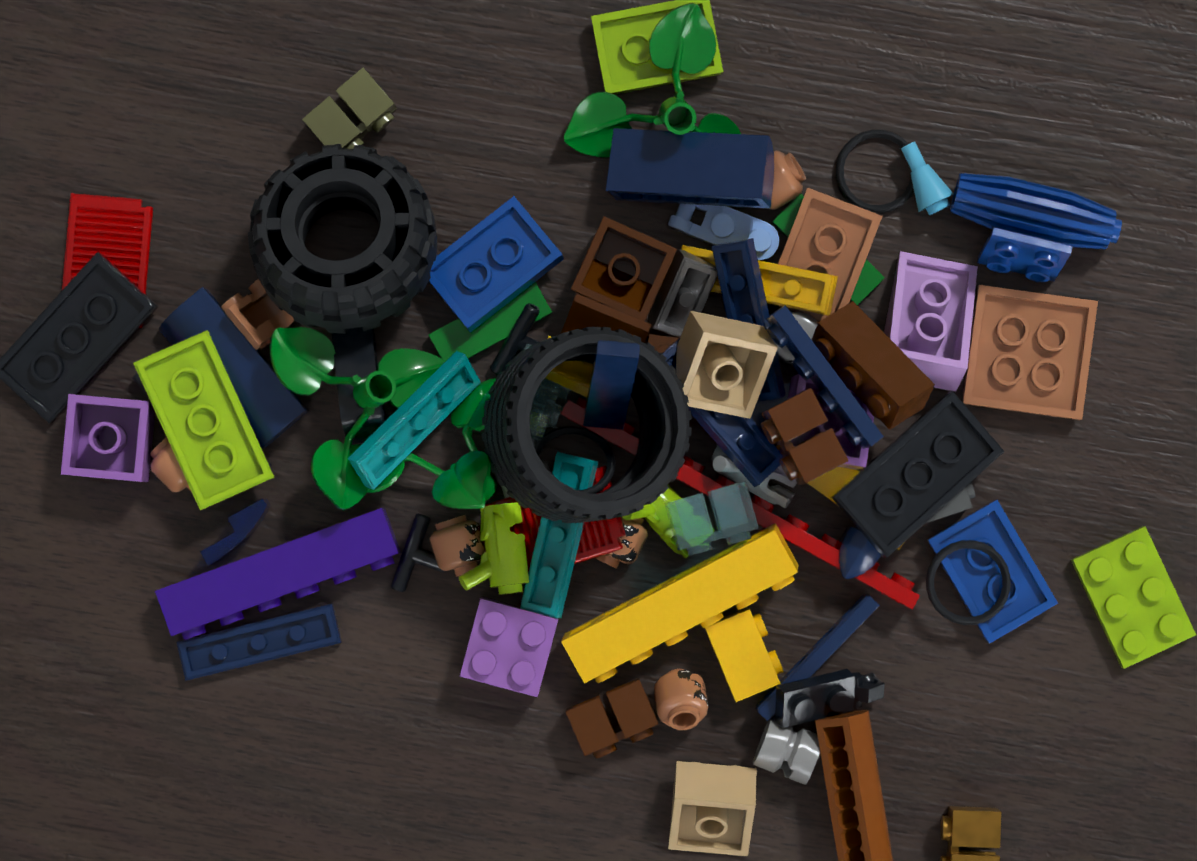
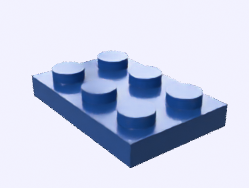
M513 196L436 256V261L433 262L430 271L431 278L429 283L471 333L563 261L564 257L515 196Z
M998 500L990 502L927 539L935 555L949 544L961 540L982 542L994 548L1007 564L1011 588L1005 605L988 621L976 624L988 644L1058 604ZM972 548L960 549L947 555L940 562L972 617L985 613L997 602L1002 590V575L998 565L988 554Z

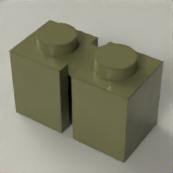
M361 68L341 85L336 92L362 123L356 127L330 96L302 120L324 146L341 144L342 149H353L355 145H364L361 139L367 132L374 129L378 133L386 128L394 120L395 117L391 113L397 108L364 68Z

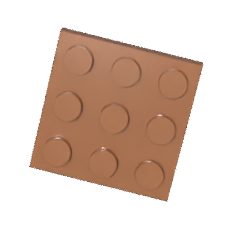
M978 285L971 328L968 368L965 373L962 395L963 404L1082 420L1098 301Z

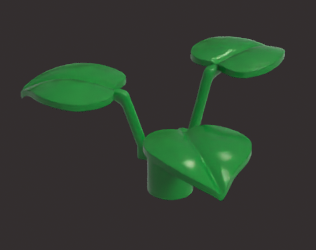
M689 3L673 9L659 21L652 31L649 40L651 60L659 68H672V80L675 90V96L668 98L661 104L659 115H626V105L620 97L608 92H596L585 97L574 110L563 136L566 144L586 155L610 157L613 128L632 129L628 123L632 121L654 123L655 125L663 124L670 132L677 135L686 134L689 131L741 134L739 128L731 119L718 113L705 115L699 122L698 127L695 126V110L684 100V92L682 91L679 76L680 70L688 74L699 73L710 65L716 52V38L713 29L704 17L699 5Z
M277 328L273 331L271 337L270 357L278 379L286 388L294 393L308 396L319 389L321 381L327 384H350L354 386L353 396L355 401L364 408L363 413L346 435L344 443L338 440L324 442L316 449L311 461L312 476L318 488L337 508L346 510L357 504L369 490L368 487L364 486L348 460V457L362 445H352L353 438L369 416L374 414L375 408L389 401L394 408L398 409L446 361L425 351L400 348L385 354L377 365V371L363 378L358 375L352 377H333L327 375L335 366V350L329 338L312 328Z
M496 378L481 382L451 413L452 424L456 428H463L462 434L470 450L469 453L463 455L446 471L410 453L374 490L369 488L367 493L379 492L391 486L402 474L405 462L411 461L439 476L432 489V496L439 504L457 509L485 508V501L496 491L497 481L490 474V457L485 452L477 450L472 439V431H480L485 428L482 425V417L485 411L484 405L485 401L489 400L491 396L489 390Z

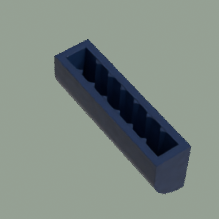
M613 128L606 191L616 200L771 209L774 184V151L769 135L688 132L677 135L670 131Z
M200 288L174 310L160 325L158 330L171 345H175L208 330L262 450L309 412L295 393L280 382L273 367L258 349H254L222 310L221 305L208 289Z

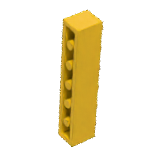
M775 523L564 634L561 643L584 684L594 678L597 683H600L614 676L618 672L617 666L629 660L634 665L647 659L653 654L651 649L665 642L667 646H672L688 636L686 630L698 624H701L702 628L713 625L724 617L722 612L736 605L737 609L740 610L753 604L759 599L757 593L769 587H772L773 591L784 588L795 580L793 575L798 573L799 565Z

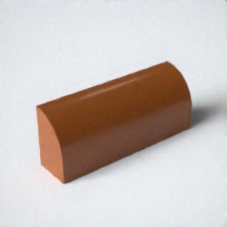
M853 710L815 720L838 861H893L869 710Z

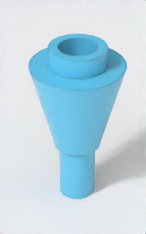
M916 142L902 147L901 150L912 171L910 174L918 212L926 209L930 216L950 206L948 198L953 196L954 193L931 166L925 163Z

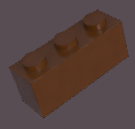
M854 301L818 322L811 340L846 387L853 391L868 407L870 413L875 418L880 419L889 430L925 407L935 384Z

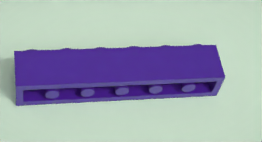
M380 508L156 590L155 593L170 635L174 636L182 633L183 639L187 640L206 633L205 624L219 619L221 626H225L244 619L242 611L256 605L260 613L282 605L280 597L295 592L298 599L320 591L317 583L332 578L334 585L356 578L355 569L370 564L372 571L394 564L392 556L401 553L386 510L385 508Z

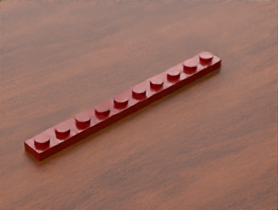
M579 397L576 404L570 400L567 401L561 412L563 417L598 434L634 456L636 455L639 439L632 435L635 430L634 427L627 423L624 424L623 430L583 426L586 400ZM686 456L683 457L685 462L677 473V480L763 528L776 523L785 540L840 570L839 553L841 542L826 534H823L821 540L807 533L810 527L807 523L790 514L786 520L772 513L775 507L773 504L756 495H753L751 501L737 494L740 486L720 475L715 482L702 474L704 466ZM877 562L864 574L854 577L912 610L920 597L919 594L912 591L915 583L895 572L891 579L877 572L880 566Z

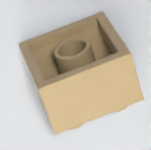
M690 311L677 345L676 375L684 385L682 389L684 395L688 396L689 403L687 404L689 407L751 418L778 349L764 326Z
M677 761L668 849L748 856L756 806L757 768Z

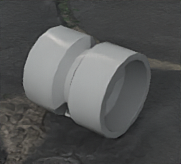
M771 717L760 738L753 759V765L773 773L780 768L783 770L786 778L806 785L820 754L818 735L803 728L798 732H794L792 726L782 728L775 721V717Z

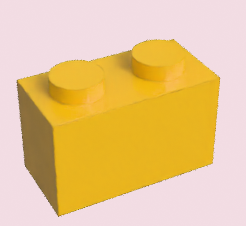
M746 608L722 618L705 628L735 702L781 684L777 675L784 671L776 651L767 652L762 638L767 636L768 632L760 613L752 616L750 609Z

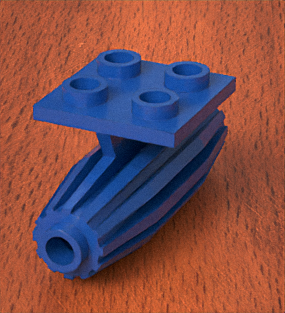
M960 173L954 188L950 212L992 229L978 256L977 263L987 265L988 269L998 273L1012 271L1025 274L1029 280L1035 282H1054L1070 257L1072 247L1107 249L1110 242L1116 244L1122 227V220L1116 219V210L1071 191L1009 176Z

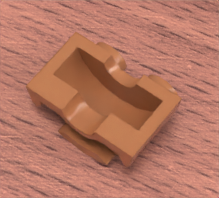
M259 279L248 288L252 294L242 297L240 293H237L221 306L222 310L255 350L259 347L262 349L271 343L272 333L275 329L287 328L295 321L290 314L284 310L281 311L275 305Z

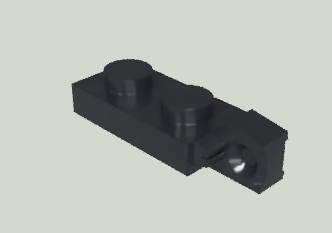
M848 669L777 685L775 721L782 728L850 712L853 709L857 710L862 707V702L870 703L884 698L885 684L875 677L874 673L862 675L860 672L851 673Z

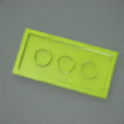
M208 330L133 363L200 510L274 478Z

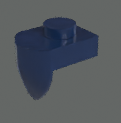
M850 526L845 529L839 540L842 543L839 553V564L843 578L850 579L862 575L871 569L879 560L881 554L858 528Z

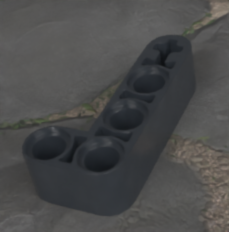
M363 327L349 328L346 334L331 333L335 350L336 377L358 375L363 378L377 371L378 359L374 328L364 331ZM337 384L341 423L346 436L363 413L364 408L359 406L354 399L353 385ZM384 404L375 408L374 414L366 420L353 438L352 444L364 443L387 420Z

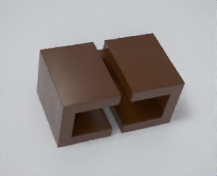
M811 388L761 413L765 421L761 422L762 430L771 444L777 443V445H780L784 456L780 459V464L790 481L796 479L798 485L806 484L849 461L832 428L827 431L824 430L796 446L791 442L792 439L828 421Z
M639 678L606 691V695L621 727L616 732L612 727L599 695L566 709V714L584 756L593 753L595 759L616 751L615 743L624 738L630 737L631 742L634 743L654 734L652 727L658 725V721Z

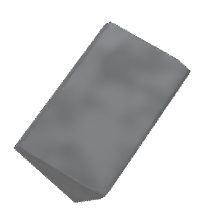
M678 249L648 317L652 328L680 338L690 311L702 312L718 276L716 266L687 251Z

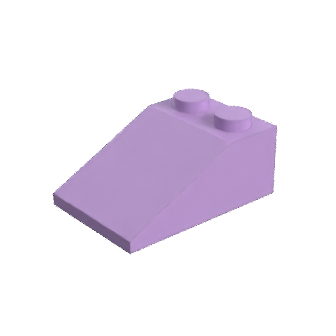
M900 251L884 333L935 384L934 388L956 392L968 368L978 266Z

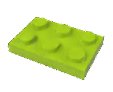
M674 0L591 16L605 92L621 94L673 84L672 68H659L652 62L649 54V40L655 26L666 14L679 6L689 3L699 5L704 17L712 27L716 38V52L710 65L701 72L688 74L680 70V81L685 82L722 75L723 67L710 0Z
M1146 526L1135 529L1071 559L1121 668L1125 669L1196 636Z

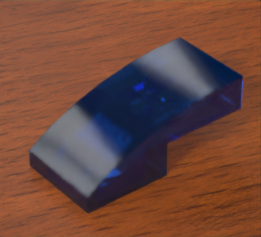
M261 499L228 518L235 533L200 551L208 566L214 565L227 557L250 537L271 507L268 499Z

